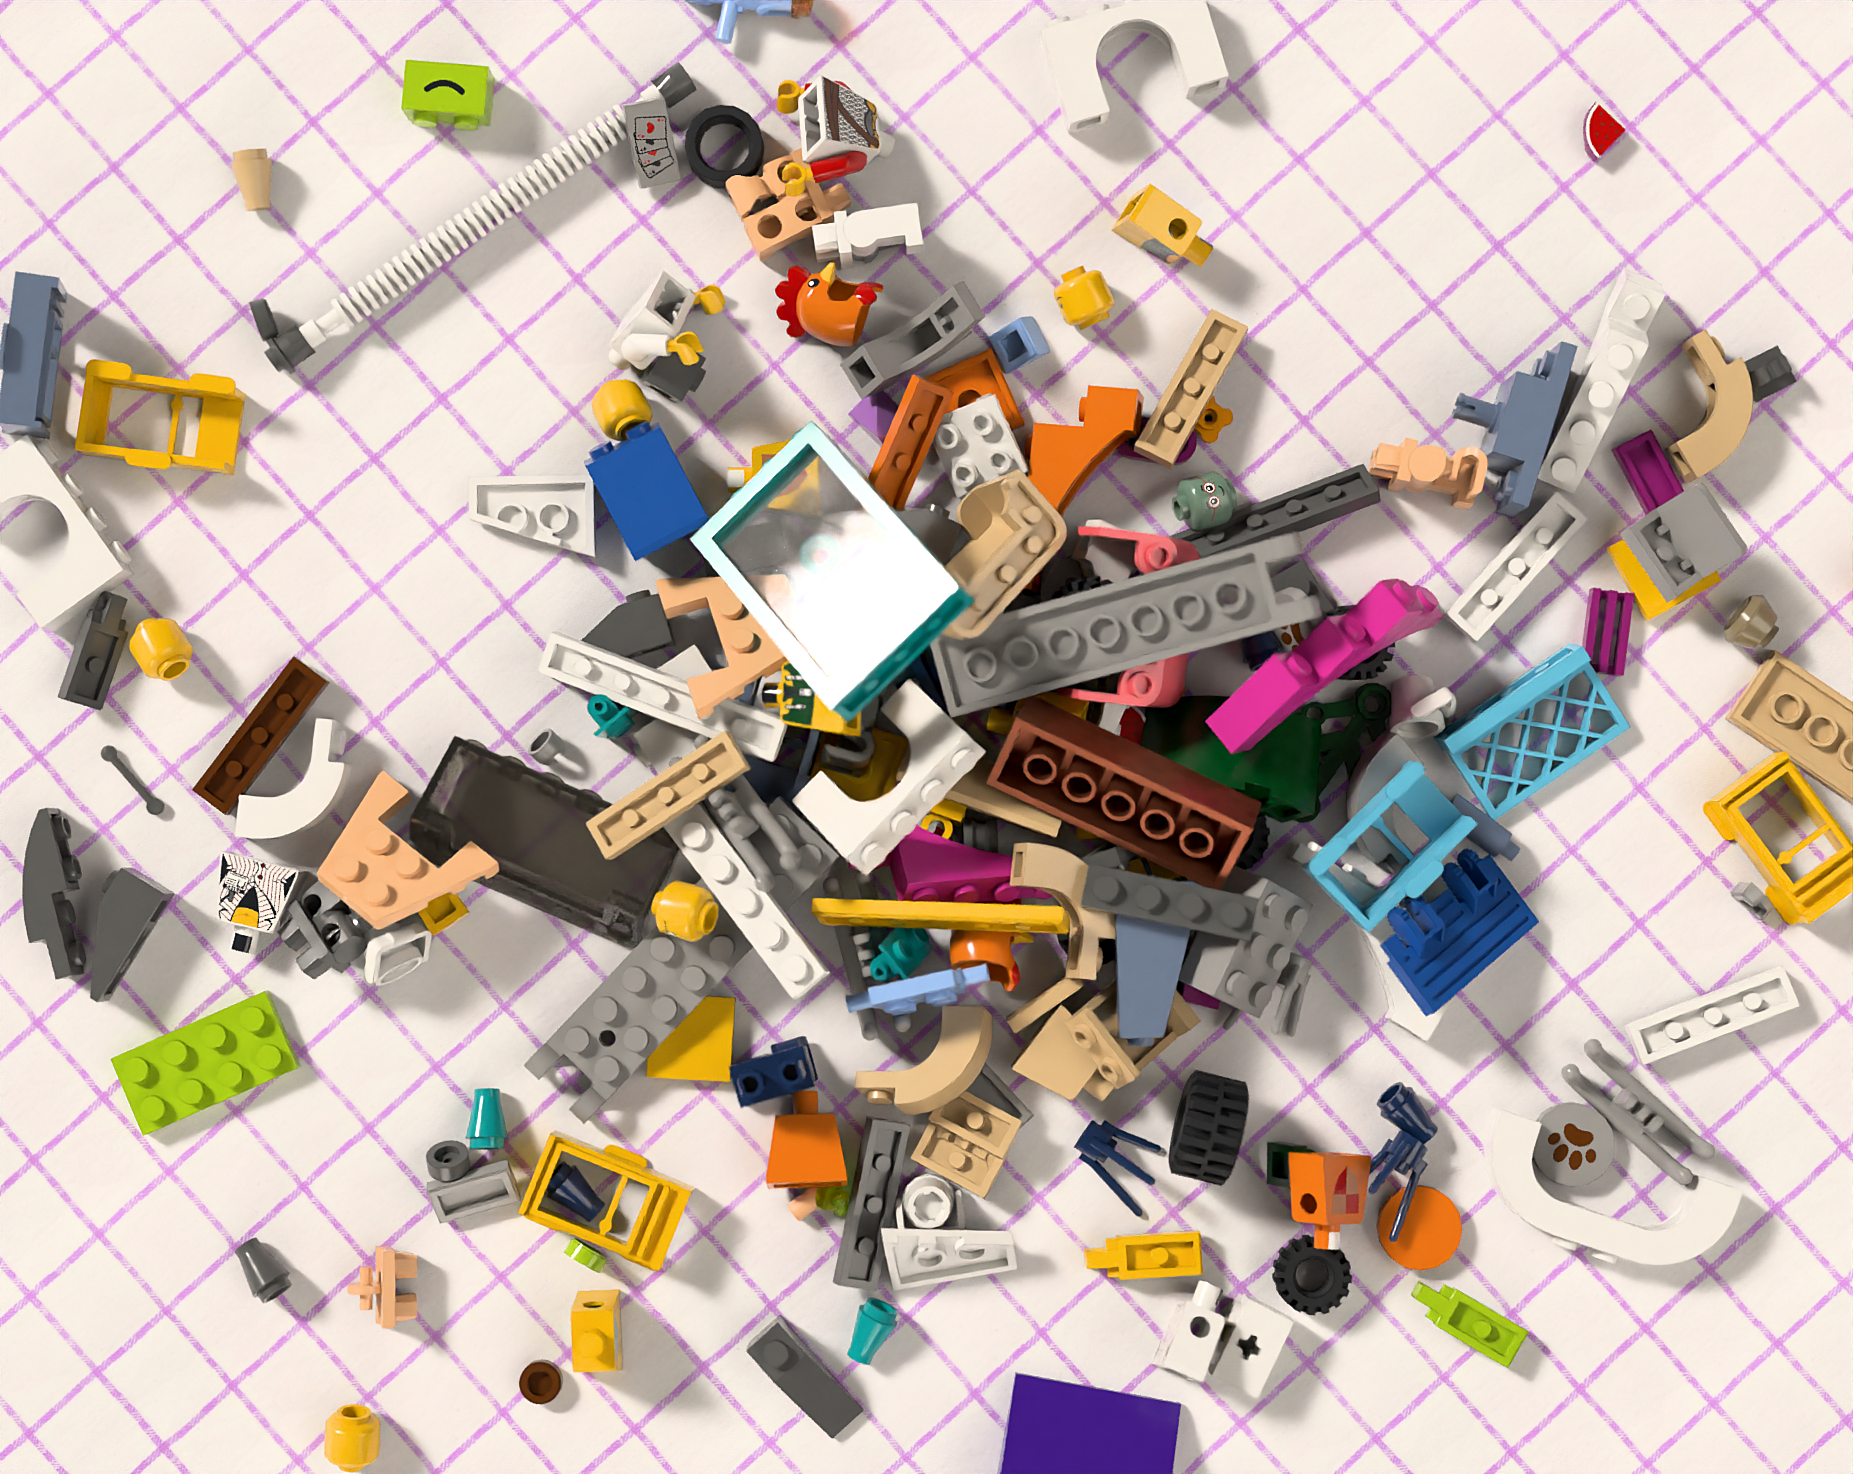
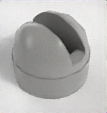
M545 729L533 739L529 745L528 754L538 763L550 766L558 763L554 758L557 754L564 756L565 746L561 738L554 731Z

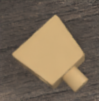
M1059 1003L1018 1055L1011 1067L1017 1073L1070 1101H1073L1081 1089L1084 1088L1102 1102L1114 1088V1085L1101 1075L1098 1065L1089 1053L1075 1042L1071 1030L1064 1023L1072 1015Z

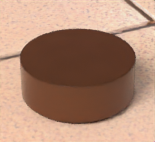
M544 1359L533 1361L527 1365L519 1379V1388L526 1400L534 1404L551 1402L559 1394L563 1385V1376L559 1367L555 1363Z

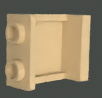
M1114 979L1064 1023L1071 1030L1075 1042L1084 1048L1096 1062L1101 1075L1118 1089L1135 1080L1145 1066L1179 1036L1193 1029L1201 1020L1177 989H1175L1164 1037H1154L1153 1046H1128V1038L1120 1039L1117 1037L1116 983Z

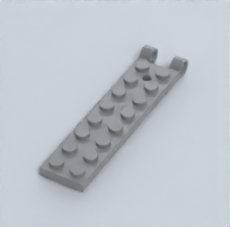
M1299 532L1286 534L999 615L982 634L971 639L958 640L940 634L930 645L950 718L1322 616L1316 595L1280 605L1277 604L1267 563L1303 554L1304 549ZM1226 588H1234L1238 593V600L1232 605H1228L1222 600V592Z
M779 796L768 809L798 849L801 857L800 866L794 870L784 869L780 863L781 854L761 827L748 838L775 876V887L769 892L786 913L841 854ZM702 878L695 885L703 887L712 893L719 911L716 924L711 933L691 942L662 933L656 925L549 1040L524 1064V1067L540 1080L565 1054L594 1082L569 1109L583 1124L601 1108L753 948V945ZM610 1030L615 1034L616 1041L613 1045H605L602 1042L601 1034L603 1031Z

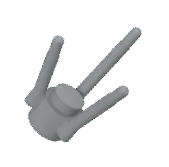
M1292 952L1290 953L1288 964L1282 970L1276 983L1277 986L1284 989L1271 1028L1273 1034L1279 1033L1293 992H1295L1287 1030L1289 1037H1293L1296 1032L1305 989L1311 977L1308 972L1312 965V962ZM1234 1008L1223 1023V1028L1226 1030L1230 1029L1243 1011Z

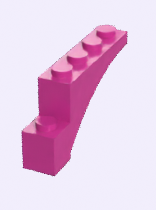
M918 825L886 855L882 863L873 869L890 866L898 901L974 903L983 901L1009 902L1014 899L1035 897L1038 899H1049L1053 897L1041 890L1010 886L1013 856L983 851L956 843L927 831ZM847 860L849 869H858Z

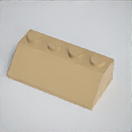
M910 743L895 778L898 783L904 778L910 764ZM986 753L969 772L961 777L944 797L950 801L967 806L969 809L1051 839L1056 838L1062 821L1061 818L986 784L995 765L994 762L984 759Z

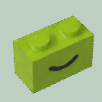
M406 60L401 109L408 120H412V123L417 126L436 127L437 122L454 123L453 126L457 129L475 131L478 130L479 125L490 126L495 78L489 66Z

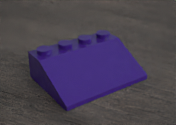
M1015 1372L997 1474H1173L1181 1403Z

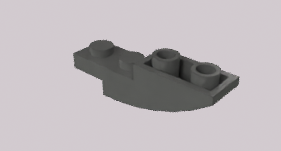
M44 808L38 810L25 852L22 901L28 942L39 943L46 941L55 979L57 980L84 974L82 965L86 963L85 950L80 940L75 939L72 924L76 922L75 911L70 900H65L64 893L80 889L78 879H81L82 872L77 857L71 855L67 839L71 838V827L67 817L61 814L58 808Z

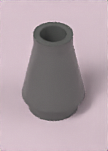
M256 1237L243 1243L235 1250L253 1297H259L263 1304L277 1298L291 1287L292 1283L288 1279L290 1272L260 1244Z

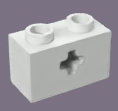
M1244 1293L1240 1302L1234 1300L1226 1313L1225 1324L1228 1327L1222 1340L1217 1342L1208 1371L1212 1377L1258 1399L1294 1325V1321L1289 1315ZM1252 1335V1339L1256 1344L1255 1348H1246L1242 1353V1349L1238 1344L1239 1339L1247 1340Z

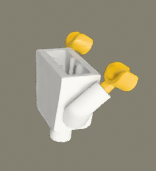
M663 270L621 321L610 342L612 350L608 354L609 360L615 367L621 370H627L632 364L638 369L644 370L657 356H670L672 352H677L684 365L697 363L699 361L697 353L704 351L697 335L691 331L684 332L679 336L677 335L689 310L694 308V304L701 303L706 315L716 314L724 309L726 301L721 289L714 284H710L701 288L698 292H693L691 288L686 289Z

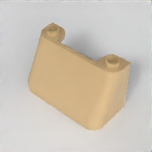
M1020 469L975 486L963 498L957 508V521L959 524H962L961 529L970 540L945 567L975 601L941 633L942 635L958 640H967L982 634L1062 547L1066 540L1067 528L1063 518ZM921 571L911 580L900 577L893 578L882 584L870 599L880 610L895 615L930 581Z

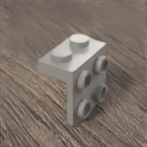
M1702 483L1695 484L1652 510L1620 533L1666 602L1677 598L1702 578L1747 553L1745 542L1708 488Z

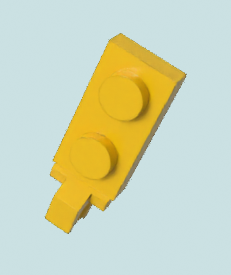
M1199 1230L1115 1235V1237L1105 1238L1106 1247L1084 1249L1086 1269L1107 1268V1276L1118 1277L1119 1280L1203 1274L1201 1232Z

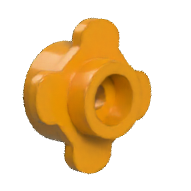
M1212 395L1193 430L1201 436L1203 442L1214 443L1218 439L1219 431L1224 426L1232 423L1233 413L1230 409H1223L1219 406ZM1210 415L1212 421L1206 422L1204 417Z

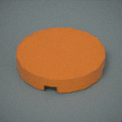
M1417 1185L1398 1239L1395 1242H1391L1389 1236L1406 1187H1402L1394 1192L1379 1210L1376 1223L1379 1243L1390 1258L1405 1268L1419 1271L1436 1268L1449 1260L1459 1246L1462 1234L1460 1213L1451 1199L1437 1189Z

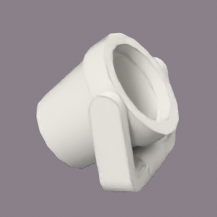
M1412 675L1395 680L1391 685L1390 732L1397 733L1403 740H1409L1412 743H1418L1423 739L1438 735L1453 720L1457 703L1456 696L1451 693L1448 687L1435 691L1433 680L1427 676Z
M394 922L380 930H377L375 927L371 930L367 929L363 936L367 941V948L363 953L366 959L364 968L366 981L369 984L375 983L376 986H382L407 975L420 964L427 962L432 936L429 929L421 922L400 927L399 924ZM416 939V944L414 947V945L411 942Z
M923 1174L913 1178L906 1185L902 1193V1201L901 1198H896L895 1208L898 1229H905L904 1211L906 1218L913 1225L921 1229L966 1230L961 1190H955L954 1194L953 1188L947 1180L936 1174ZM956 1203L959 1226L945 1228L943 1225L951 1219Z

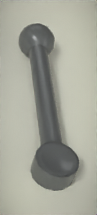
M111 745L103 747L101 750L102 759L111 762L145 800L147 811L152 815L161 814L165 809L164 802L150 795L117 757L115 747Z

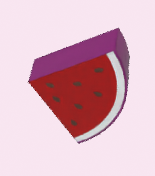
M1597 102L1589 109L1583 122L1584 148L1590 159L1595 162L1626 130Z
M1131 705L1128 709L1124 710L1119 722L1121 725L1119 736L1141 746L1143 726L1147 717L1138 706Z

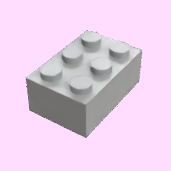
M1234 865L1221 891L1259 898L1251 940L1249 942L1199 931L1180 970L1178 980L1260 1019L1264 1008L1271 1000L1272 991L1282 970L1289 962L1290 953L1308 921V915L1313 904L1268 879Z

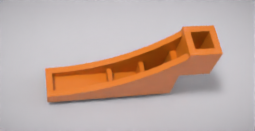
M1088 385L1087 397H1081L1079 404V421L1084 422L1083 427L1034 423L1033 434H1028L1025 441V458L1030 459L1029 471L1026 476L1062 518L1080 488L1098 466L1120 444L1125 443L1130 438H1139L1144 397L1138 389ZM1044 566L1020 591L1021 593L1039 594Z

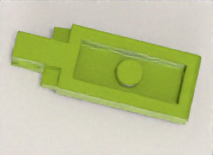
M1418 1280L1410 1294L1414 1299L1429 1307L1425 1317L1433 1321L1435 1326L1506 1368H1509L1529 1333L1526 1329L1455 1287L1451 1288L1446 1284H1443L1440 1291L1437 1292Z

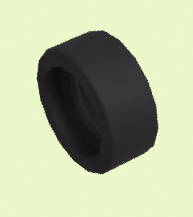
M717 105L704 109L692 120L686 131L685 151L691 170L702 182L714 188L726 189L725 183L732 176L752 177L757 174L763 163L764 142L758 124L749 113L736 106ZM722 123L732 124L740 128L747 136L749 142V151L745 161L737 168L729 171L716 170L710 167L702 158L700 151L701 140L705 132L711 127Z

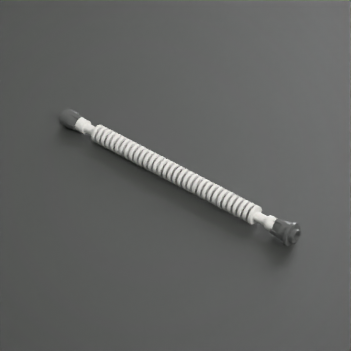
M677 62L652 79L653 85L640 93L641 98L635 102L662 96L665 98L666 106L670 109L697 89L688 73ZM616 104L612 107L616 114L615 116L607 110L603 113L607 120L606 122L600 116L595 119L598 128H595L590 122L586 125L589 134H586L582 128L578 130L577 133L581 139L578 141L574 134L568 137L572 144L570 147L565 140L559 143L563 152H560L556 146L552 148L551 152L555 156L553 159L547 152L543 154L542 157L546 162L544 165L539 159L533 161L537 170L534 171L530 165H527L525 170L528 176L525 177L521 171L516 173L520 180L518 183L511 176L507 179L511 186L509 189H507L504 183L498 185L502 194L498 195L495 189L491 190L489 193L493 197L492 201L486 195L482 196L480 199L484 206L481 207L477 201L472 203L476 210L473 214L466 207L463 211L467 218L463 219L458 213L454 216L458 222L457 225H454L450 219L445 222L449 227L448 231H445L442 225L437 227L436 229L441 236L437 238L433 231L427 234L432 240L431 243L428 244L424 237L421 238L419 242L423 248L419 250L415 243L411 245L410 248L414 252L412 256L406 249L402 251L401 254L406 260L402 262L398 256L392 258L397 265L393 268L389 262H386L384 267L388 272L384 274L380 268L376 269L375 273L379 278L375 280L371 274L366 276L370 283L368 286H366L363 280L357 282L361 291L358 292L354 286L350 287L348 290L352 295L351 298L345 292L341 293L339 296L343 303L340 304L336 298L331 300L330 302L335 309L316 322L311 319L300 328L297 325L293 326L276 339L272 337L267 339L266 342L270 348L264 351L269 361L278 372L286 369L290 374L296 371L295 366L316 353L314 348L327 340L325 335L344 322L349 328L355 326L351 317L354 316L360 322L363 320L360 311L363 310L367 316L371 315L372 311L368 306L372 304L375 310L381 308L377 301L379 298L384 304H387L390 300L386 293L389 292L395 298L399 295L395 290L396 286L404 292L408 289L404 284L405 280L411 286L416 284L412 275L416 274L421 280L425 277L421 269L425 268L429 274L432 273L434 270L430 265L431 262H434L438 268L443 264L439 260L441 255L448 262L452 258L447 251L451 249L455 256L458 255L460 251L456 245L460 243L465 250L469 247L465 241L466 238L469 237L473 244L478 240L473 233L477 231L481 237L487 235L482 228L485 225L490 232L493 231L495 227L491 221L495 219L499 226L503 224L504 221L500 216L502 213L509 220L513 217L509 210L511 207L516 213L522 211L518 202L521 201L527 207L530 205L527 196L530 195L535 202L539 199L535 192L537 189H539L542 195L548 193L544 186L546 183L551 189L557 186L553 178L556 177L560 183L564 182L566 179L562 174L563 171L571 177L574 175L571 169L572 165H574L577 171L583 169L579 160L582 159L588 165L592 162L588 154L591 153L595 159L601 156L597 150L598 147L604 153L609 151V147L606 144L607 141L612 147H615L618 142L614 136L617 135L621 141L625 140L627 136L623 130H627L623 110Z

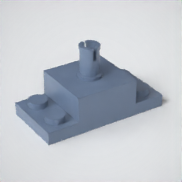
M1561 341L1552 350H1546L1542 359H1536L1530 375L1516 371L1499 386L1494 404L1467 396L1464 393H1459L1454 406L1457 407L1453 409L1451 418L1485 427L1486 431L1480 450L1486 454L1487 467L1507 473L1506 477L1500 476L1495 487L1493 500L1498 501L1495 513L1513 517L1529 507L1578 348L1576 345Z

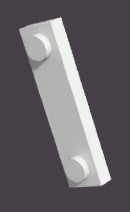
M1557 491L1554 492L1446 611L1444 617L1473 643L1477 642L1585 523L1587 518Z
M1779 966L1630 1022L1624 1026L1639 1064L1645 1065L1799 1007L1800 1005L1785 967Z

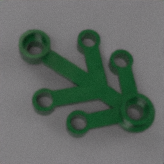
M1367 683L1355 691L1352 699L1327 704L1310 702L1302 708L1301 714L1307 716V711L1310 707H1317L1321 711V719L1318 721L1320 725L1326 719L1346 716L1353 717L1343 731L1321 734L1320 751H1330L1318 767L1315 812L1313 815L1293 821L1306 823L1318 816L1321 809L1319 796L1344 760L1348 781L1350 782L1353 770L1361 757L1358 739L1367 726L1372 743L1386 731L1385 720L1391 715V692L1385 686L1378 683ZM1368 696L1375 697L1379 702V707L1375 712H1371L1365 707V700Z

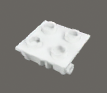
M985 394L977 398L976 402L945 413L932 441L957 497L968 494L975 486L1020 469L1023 473L1029 471L1025 458L1021 454L1015 440V435L1009 427L1010 424L1006 420L995 394Z

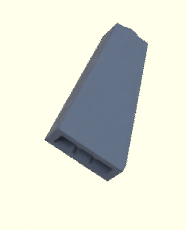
M1194 881L1182 882V883H1187V884H1192V885L1201 886V884H1198V883H1196V882H1194ZM1114 914L1116 924L1114 956L1117 1037L1120 1039L1128 1038V1046H1153L1154 1037H1164L1190 929Z

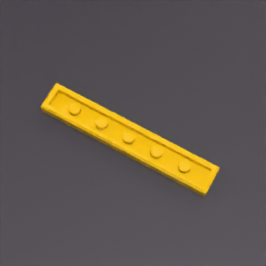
M813 898L811 913L823 925L1067 934L1070 931L1071 919L1064 907Z

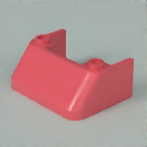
M1078 526L1077 535L1136 543L1135 563L1142 574H1148L1200 559L1196 547L1185 540L1106 527ZM1188 653L1123 670L1118 680L1117 693L1061 687L1057 689V695L1099 702L1167 708L1177 703L1183 694Z

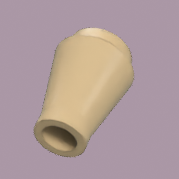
M247 149L233 152L234 162L230 163L245 201L246 211L270 209L272 159L267 157L266 149Z

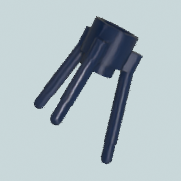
M1091 1120L1074 1145V1148L1081 1152L1079 1159L1089 1165L1136 1216H1141L1143 1213L1142 1209L1096 1159L1104 1163L1109 1157L1134 1176L1152 1186L1155 1184V1179L1115 1151L1114 1148L1118 1142L1111 1137L1113 1136L1155 1153H1159L1161 1147L1144 1138L1118 1129L1106 1120L1101 1125Z
M1401 1130L1393 1140L1388 1139L1381 1151L1371 1159L1369 1173L1370 1175L1383 1161L1386 1163L1368 1188L1370 1194H1375L1393 1170L1402 1175H1406L1409 1170L1412 1171L1389 1236L1391 1242H1395L1398 1239L1420 1176L1428 1165L1422 1159L1428 1150L1427 1147L1415 1137Z

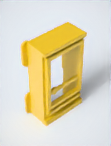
M92 359L86 364V376L74 450L86 456L126 460L128 464L138 467L166 470L172 466L234 475L246 394L236 387L235 381L230 377L195 373L190 377L189 381L134 374L132 373V368L126 363ZM114 387L175 395V399L171 402L173 413L167 453L105 445ZM182 396L203 399L195 457L174 455L180 411L184 408Z
M1786 751L1771 754L1704 803L1703 812L1721 837L1725 840L1735 839L1769 886L1765 889V895L1785 923H1811L1853 892V843L1789 759V754ZM1781 776L1818 829L1789 851H1782L1779 854V858L1775 860L1738 810V807ZM1824 834L1836 852L1795 883H1792L1780 865L1790 863L1795 854Z
M555 1130L549 1135L518 1214L555 1231L563 1230L619 1253L624 1259L648 1269L660 1271L686 1204L695 1187L647 1168L646 1158L614 1144L606 1146L603 1150ZM562 1151L623 1175L607 1215L599 1224L601 1230L540 1205ZM628 1178L650 1186L627 1242L606 1232L612 1228L611 1220Z

